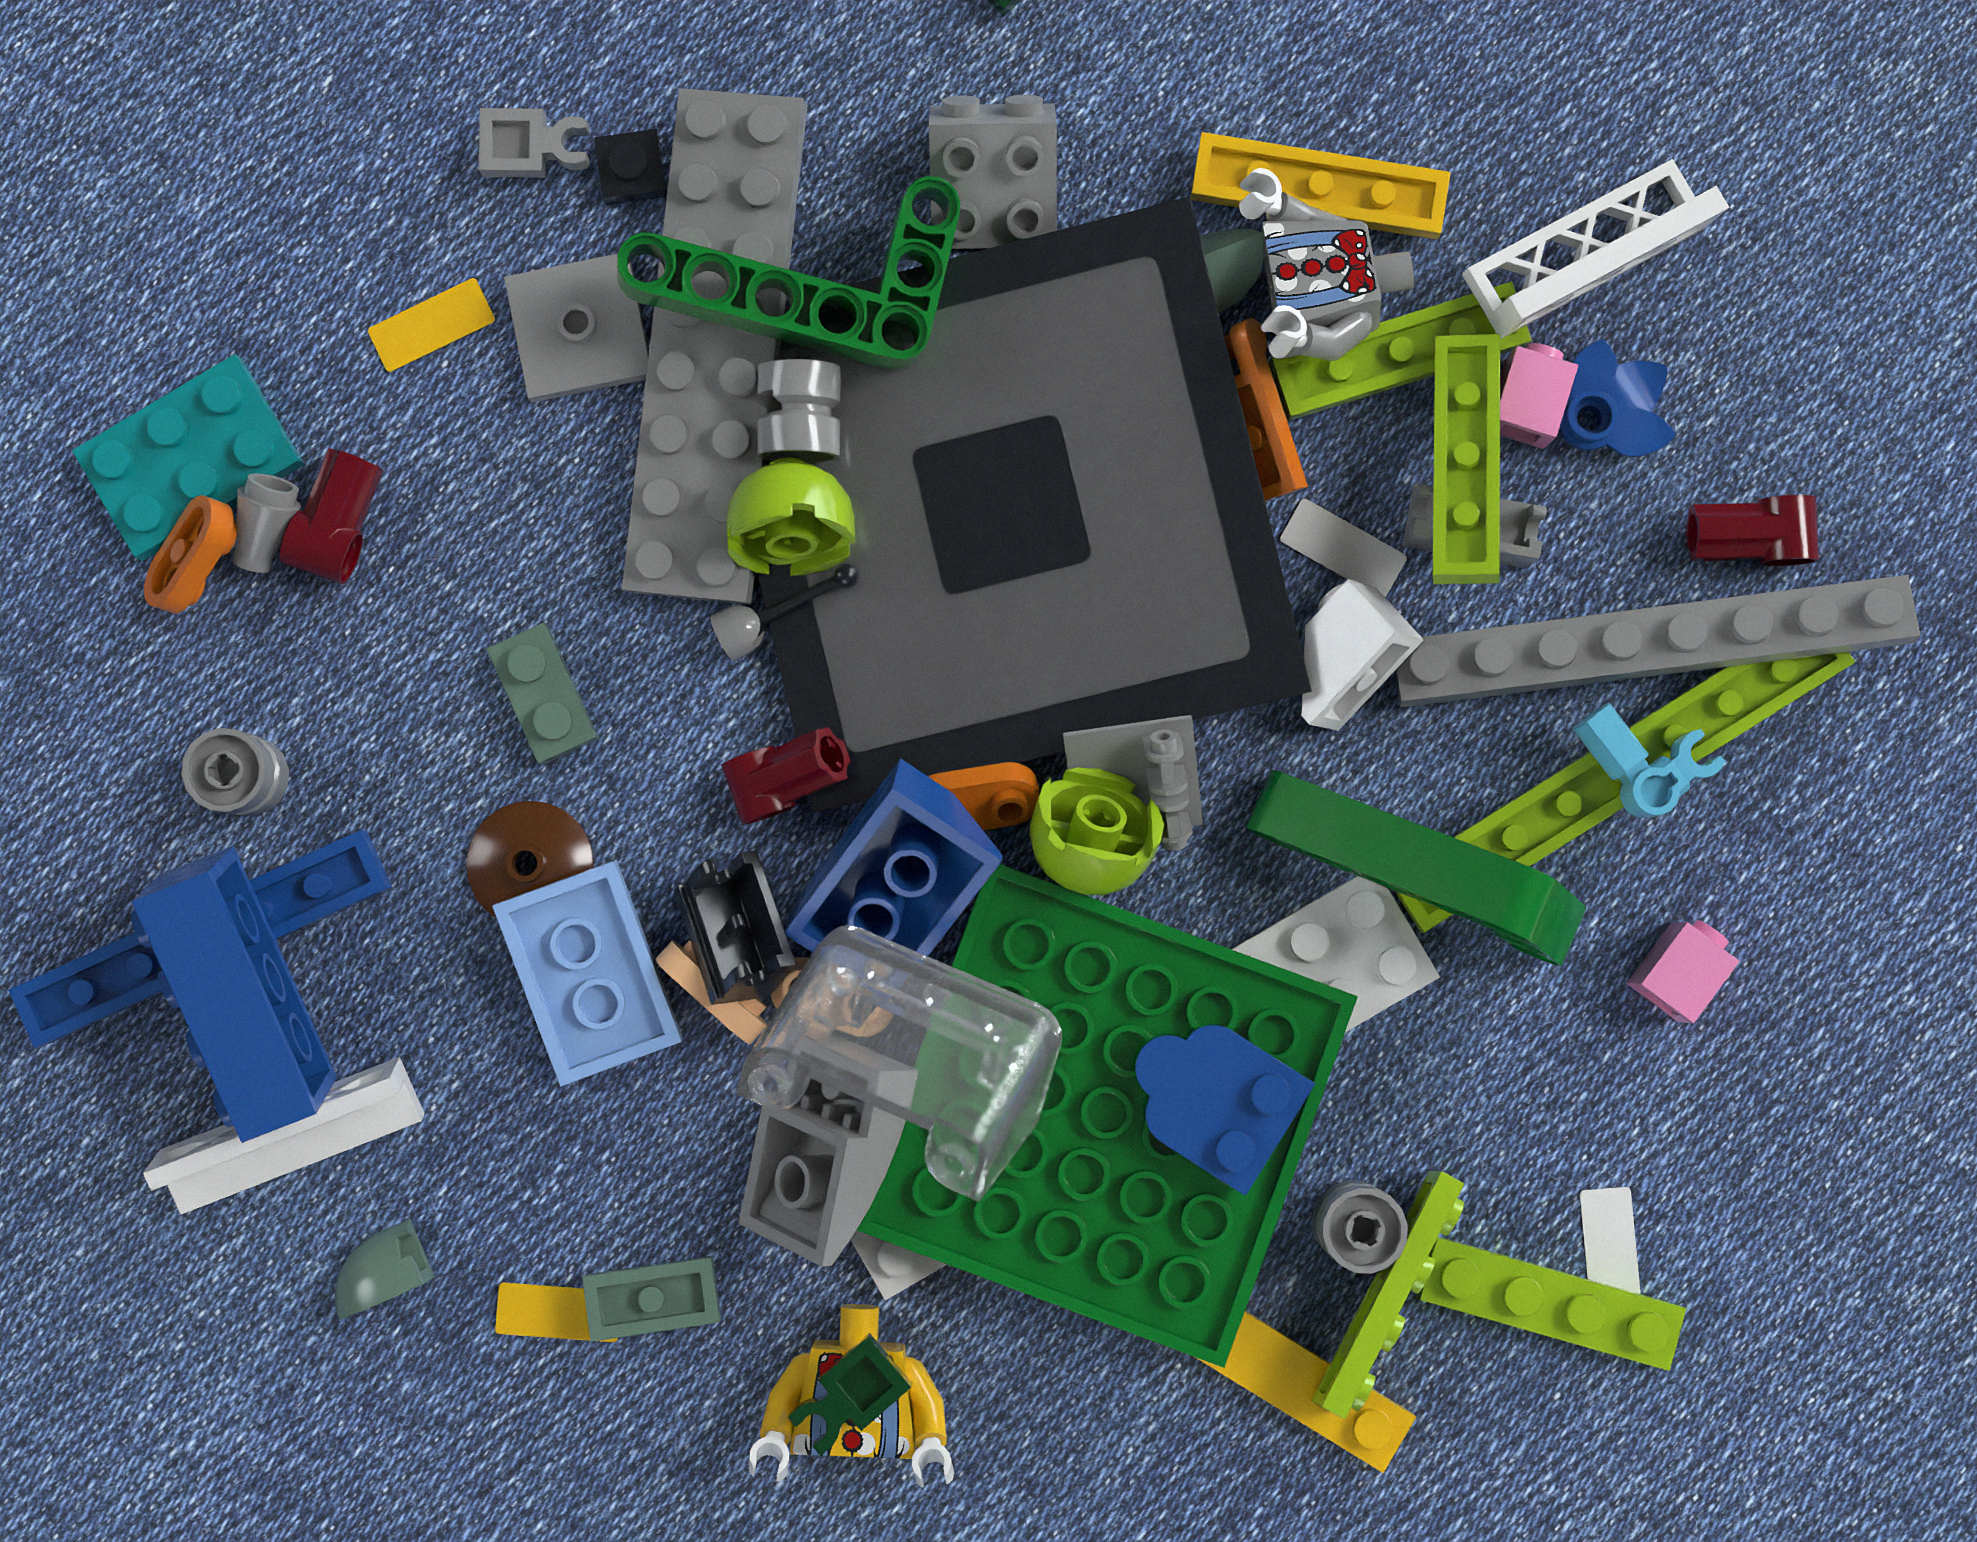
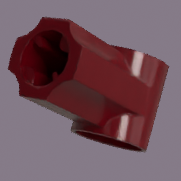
M328 448L305 509L299 510L294 514L285 531L280 549L281 563L341 585L345 584L352 575L361 553L363 534L360 529L383 469L355 455Z
M1780 495L1759 499L1757 503L1692 505L1689 507L1686 524V548L1689 550L1691 561L1760 560V565L1796 566L1818 562L1816 497L1812 495Z
M828 727L811 731L776 748L775 746H769L740 755L724 762L721 766L742 825H748L786 812L796 807L794 801L846 780L847 766L851 761L843 740L838 739Z

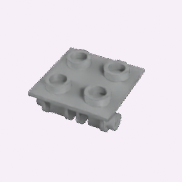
M1192 715L1063 733L1068 770L1076 767L1097 768L1123 776L1136 784L1132 794L1141 799L1146 806L1150 798L1159 807L1164 823L1161 837L1163 848L1170 851L1183 849L1187 845V839L1193 833L1192 826L1203 825Z

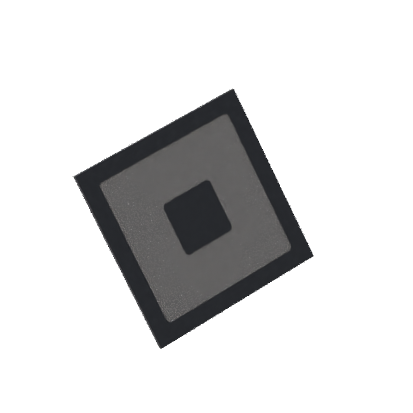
M1190 196L949 258L930 338L920 356L908 367L899 370L886 369L781 341L779 360L806 359L825 361L839 365L841 368L840 405L831 409V415L840 420V459L807 464H812L833 475L849 496L854 514L855 545L850 543L851 555L846 561L828 570L808 575L790 576L792 564L776 565L769 563V574L758 573L765 607L768 609L833 576L835 569L841 564H852L859 573V580L854 587L849 589L838 587L769 622L796 738L811 731L829 727L838 739L843 740L851 761L847 766L846 780L809 795L813 813L870 800L900 758L926 776L1005 762L1022 763L1065 752L1063 733L1186 715H1192V721L1312 692ZM924 266L897 272L899 279L911 288H921L929 282V276ZM880 277L847 286L877 293ZM789 300L785 301L784 314L790 310ZM828 305L819 310L818 317L820 323L827 331L842 334L852 328V319L845 308L838 305ZM892 321L882 326V337L889 347L901 351L913 347L914 337L907 325Z

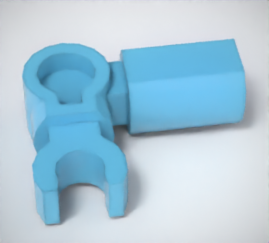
M1610 703L1600 706L1573 727V731L1611 780H1620L1622 783L1620 789L1621 802L1625 810L1638 818H1651L1671 811L1678 803L1679 798L1690 789V780L1714 776L1722 769L1725 763L1722 756L1711 758L1702 766L1693 761L1691 748L1705 736L1702 730L1698 729L1682 734L1674 741L1671 747L1670 758L1660 756L1649 765L1645 760L1649 755Z

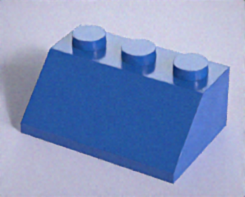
M900 758L794 900L785 927V934L883 999L892 1003L999 866L1003 855L955 794Z

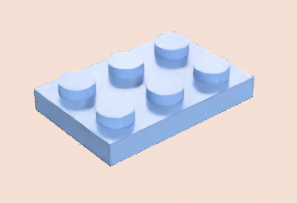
M617 859L492 906L560 1087L682 1042V1033Z

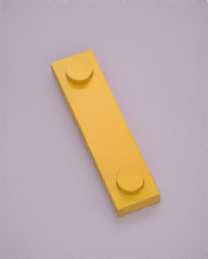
M1201 133L1190 200L1239 208V203L1250 193L1241 189L1240 182L1253 170L1264 168L1271 171L1281 183L1282 192L1309 206L1346 218L1347 220H1360L1367 224L1368 229L1435 240L1439 238L1442 232L1451 172L1218 134Z
M1246 1310L1225 1368L1198 1359L1382 1473L1386 1470L1416 1419L1412 1412L1373 1388L1363 1407L1359 1411L1351 1408L1346 1419L1313 1403L1311 1400L1331 1362Z

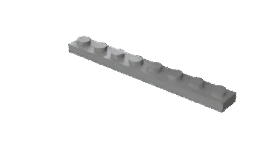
M1909 575L1423 636V641L1395 670L1400 708L1912 644L1920 637Z

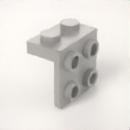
M960 95L942 99V105H930V176L940 177L948 181L956 189L961 201L960 215L951 249L992 248L1057 231V122L1055 103L1043 104V98L1036 95H1013L1005 98V104L980 105L979 98ZM931 200V226H935L943 222L944 215L939 205Z

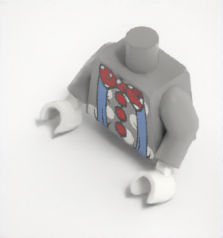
M1264 168L1253 170L1240 182L1241 189L1250 192L1239 203L1242 216L1247 219H1256L1265 212L1268 220L1262 222L1264 241L1263 263L1272 313L1262 323L1260 328L1263 332L1268 331L1276 334V337L1268 346L1273 357L1283 359L1303 355L1327 361H1336L1379 327L1381 294L1414 288V271L1410 252L1404 251L1373 256L1366 223L1360 220H1347L1346 218L1309 206L1282 192L1281 183L1271 171Z

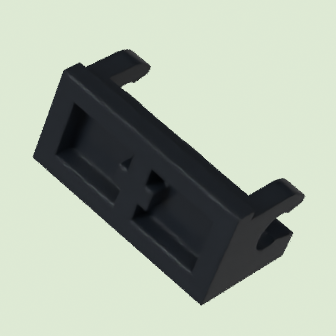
M757 851L739 853L730 861L731 864L726 869L717 872L714 859H708L698 865L687 881L682 885H678L674 890L711 1005L769 997L796 965Z

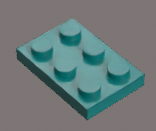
M237 354L223 360L72 450L133 556L141 561L159 551L184 509L195 497L204 495L228 504L233 508L237 505V489L246 485L248 475L260 473L283 478L305 465L243 359Z

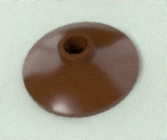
M539 801L512 803L488 816L478 827L470 842L466 862L467 877L474 896L480 905L495 918L497 917L492 907L494 904L594 868L592 846L580 823L563 809ZM530 851L537 859V867L532 874L523 876L517 871L515 862L519 854Z

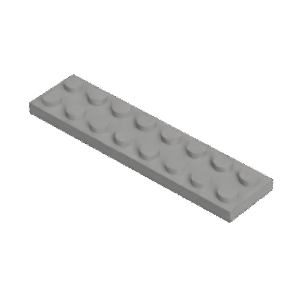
M679 88L662 236L789 270L808 107L804 98ZM660 261L657 280L665 271ZM711 271L698 273L691 281L694 291L704 299L714 300L720 298L728 290L725 280L719 274ZM767 288L755 295L757 307L762 313L772 317L784 315L786 295L776 288ZM654 307L622 582L623 591L751 605L755 572L738 565L728 555L726 519L729 501L741 481L754 471L767 465V460L757 456V420L767 414V409L758 403V365L763 362L779 360L781 340Z

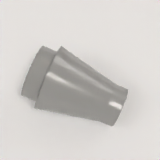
M254 473L248 475L245 486L237 489V537L232 559L235 565L257 573H267L270 571L273 558L282 543L289 522L301 508V504L296 500L299 492L296 485L276 476Z

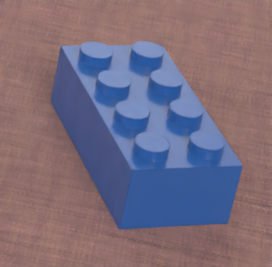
M235 847L226 848L162 873L131 901L135 909L131 912V922L140 943L145 948L152 947L160 963L162 971L159 972L158 977L166 1001L172 1008L180 1007L190 1029L186 1032V1041L194 1062L200 1068L207 1066L217 1088L213 1092V1100L221 1121L226 1127L234 1126L241 1143H244L317 1114L337 1076Z

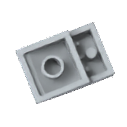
M795 1037L783 1099L763 1100L739 1224L821 1267L832 1266L851 1240L885 1178L906 1122L918 1073L833 1037Z

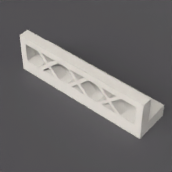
M1671 159L1472 265L1462 273V276L1495 332L1500 334V339L1702 231L1725 212L1729 206L1717 186L1695 197L1674 160ZM1662 182L1676 208L1661 216L1642 211L1647 189ZM1632 198L1631 207L1621 204ZM1603 213L1627 221L1624 236L1611 243L1591 238L1596 217ZM1582 225L1580 234L1570 231ZM1555 241L1576 248L1573 263L1559 271L1540 266L1545 244ZM1531 252L1529 262L1518 259ZM1499 268L1525 276L1522 290L1510 296L1503 303L1486 276Z
M398 1057L334 1082L315 1115L244 1143H241L234 1126L226 1127L222 1125L160 1149L143 1174L151 1191L167 1185L180 1214H184L421 1122L424 1117V1111L401 1058Z

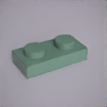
M545 622L486 648L538 764L544 765L600 739L553 634Z
M713 1255L597 1272L582 1276L591 1342L713 1324L721 1321Z

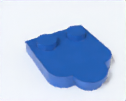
M1214 1024L1194 1029L1185 1039L1174 1035L1155 1037L1141 1048L1135 1063L1138 1083L1149 1095L1145 1105V1121L1154 1137L1245 1196L1315 1085L1314 1082L1234 1031Z

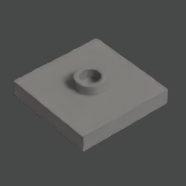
M617 254L504 277L527 396L532 403L646 380L649 348L640 303L628 298L620 289L617 281ZM630 261L627 267L629 273L634 277L632 263Z

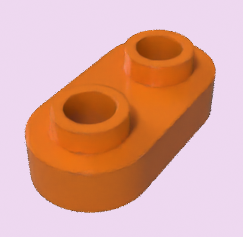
M200 495L191 500L186 506L148 569L144 584V596L148 605L173 614H179L200 599L204 591L206 578L220 556L226 555L231 550L237 537L236 522L234 521L233 511L228 504Z
M1013 762L942 772L928 776L955 794L983 831L1026 822L1032 818L1040 794L1034 772L1022 764Z

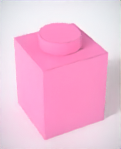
M1530 343L1527 344L1526 348L1517 346L1506 358L1500 376V436L1541 449L1549 445L1557 437L1578 364L1563 360L1564 354L1560 350L1547 345Z
M1696 920L1693 925L1688 922H1673L1668 926L1626 984L1677 1022L1694 1024L1740 961L1724 950L1729 941L1708 924L1700 920Z

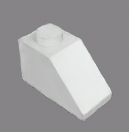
M1347 579L1344 584L1332 588L1324 595L1318 605L1319 611L1305 625L1304 662L1312 692L1302 694L1301 716L1309 725L1337 731L1423 641L1422 637L1376 587Z

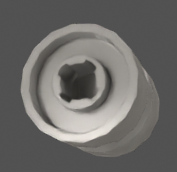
M806 359L774 360L758 365V403L767 409V414L757 420L758 458L774 461L780 458L792 457L800 459L805 463H821L840 459V420L831 415V409L840 405L841 368L839 365Z
M218 728L203 733L190 744L183 757L181 776L186 791L197 804L211 811L241 816H255L268 812L281 801L288 787L289 769L285 756L274 743L260 736L248 734L240 730Z
M1346 1180L1332 1185L1319 1197L1313 1210L1312 1228L1317 1243L1340 1266L1354 1273L1372 1274L1388 1268L1400 1257L1407 1243L1408 1224L1402 1208L1390 1195L1364 1181Z

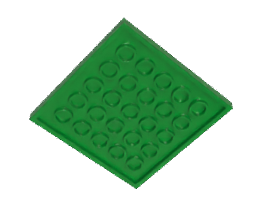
M999 864L978 893L913 1069L914 1072L918 1073L898 1146L885 1178L856 1231L1225 1368L1358 996ZM1209 1024L1220 1025L1234 1031L1315 1083L1246 1196L1161 1143L1150 1132L1145 1121V1105L1149 1095L1138 1083L1135 1063L1139 1051L1151 1039L1162 1035H1174L1185 1039L1190 1032L1200 1026Z

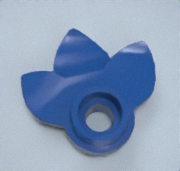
M1605 339L1592 343L1578 353L1572 362L1578 364V369L1558 430L1561 437L1569 445L1584 451L1597 450L1607 446L1616 453L1631 458L1654 453L1666 446L1675 437V431L1669 423L1659 415L1651 412L1656 406L1666 382L1668 371L1664 364L1639 360L1618 365L1616 356ZM1580 410H1589L1596 416V429L1586 430L1579 425L1577 415Z

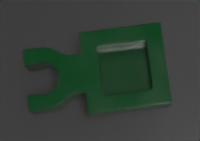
M868 1333L819 1376L818 1381L826 1389L827 1393L822 1397L803 1401L789 1413L788 1418L795 1427L802 1423L809 1415L815 1414L825 1419L827 1431L818 1437L812 1445L821 1456L834 1445L842 1424L849 1418L862 1431L912 1387V1382L874 1337Z

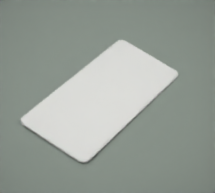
M1307 499L1300 501L1280 537L1282 543L1342 577L1376 587L1384 597L1387 596L1407 560V556Z
M1618 1187L1581 1191L1580 1202L1588 1279L1641 1294L1630 1188Z

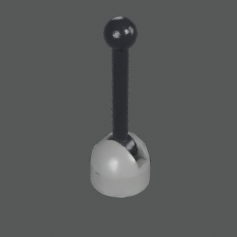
M841 564L835 569L833 576L760 613L743 605L727 607L711 615L710 618L714 632L726 654L731 660L735 661L751 653L761 644L765 634L764 628L766 623L838 587L843 589L854 587L859 580L858 570L852 564Z

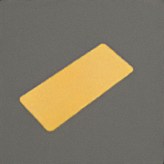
M471 278L371 326L368 329V334L385 369L388 372H392L493 323L495 317L477 280Z
M503 1282L499 1285L495 1331L498 1334L590 1341L584 1288ZM618 1338L606 1339V1340H600V1341H601V1342H616V1341L618 1340Z

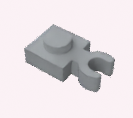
M480 108L478 170L483 177L546 178V160H557L560 165L569 170L586 169L590 167V159L586 152H569L565 149V144L574 135H590V126L587 120L571 116L559 120L553 127H547V116L543 109Z

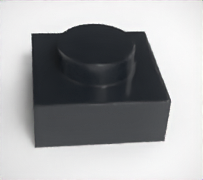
M657 129L594 137L602 198L606 205L667 197L660 136Z

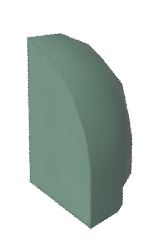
M1229 229L1200 236L1218 313L1241 301L1257 281L1264 260L1263 232L1253 229Z
M410 1218L375 1233L353 1249L337 1276L334 1303L339 1320L419 1287L435 1277Z

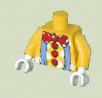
M868 1304L841 1305L839 1340H815L810 1353H802L791 1360L769 1393L760 1429L761 1439L756 1441L750 1450L749 1472L753 1477L757 1461L763 1456L771 1455L780 1461L777 1482L783 1480L788 1472L789 1450L787 1444L790 1441V1454L819 1455L812 1445L818 1437L827 1431L825 1419L819 1415H809L802 1423L795 1427L788 1418L789 1413L803 1401L819 1398L827 1393L826 1389L818 1381L819 1376L868 1333L878 1342L879 1306ZM878 1342L912 1382V1387L862 1431L849 1418L842 1424L834 1445L821 1456L912 1459L914 1476L920 1487H924L923 1468L928 1463L939 1462L944 1465L946 1484H949L953 1480L954 1469L950 1454L944 1447L947 1444L943 1398L923 1363L913 1357L906 1356L905 1344Z

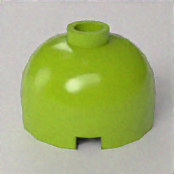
M792 457L776 459L769 465L754 471L741 481L729 501L726 519L728 555L738 565L756 573L769 574V563L776 565L792 564L790 566V576L808 575L825 571L846 561L851 555L850 543L855 545L854 514L849 496L833 475L800 459Z
M1076 767L1065 770L1062 780L1051 783L1050 778L1043 784L1034 808L1029 835L1036 861L1048 877L1069 890L1084 895L1102 896L1121 891L1132 885L1153 861L1164 829L1159 807L1151 798L1146 806L1141 799L1133 795L1136 784L1123 776L1097 768Z

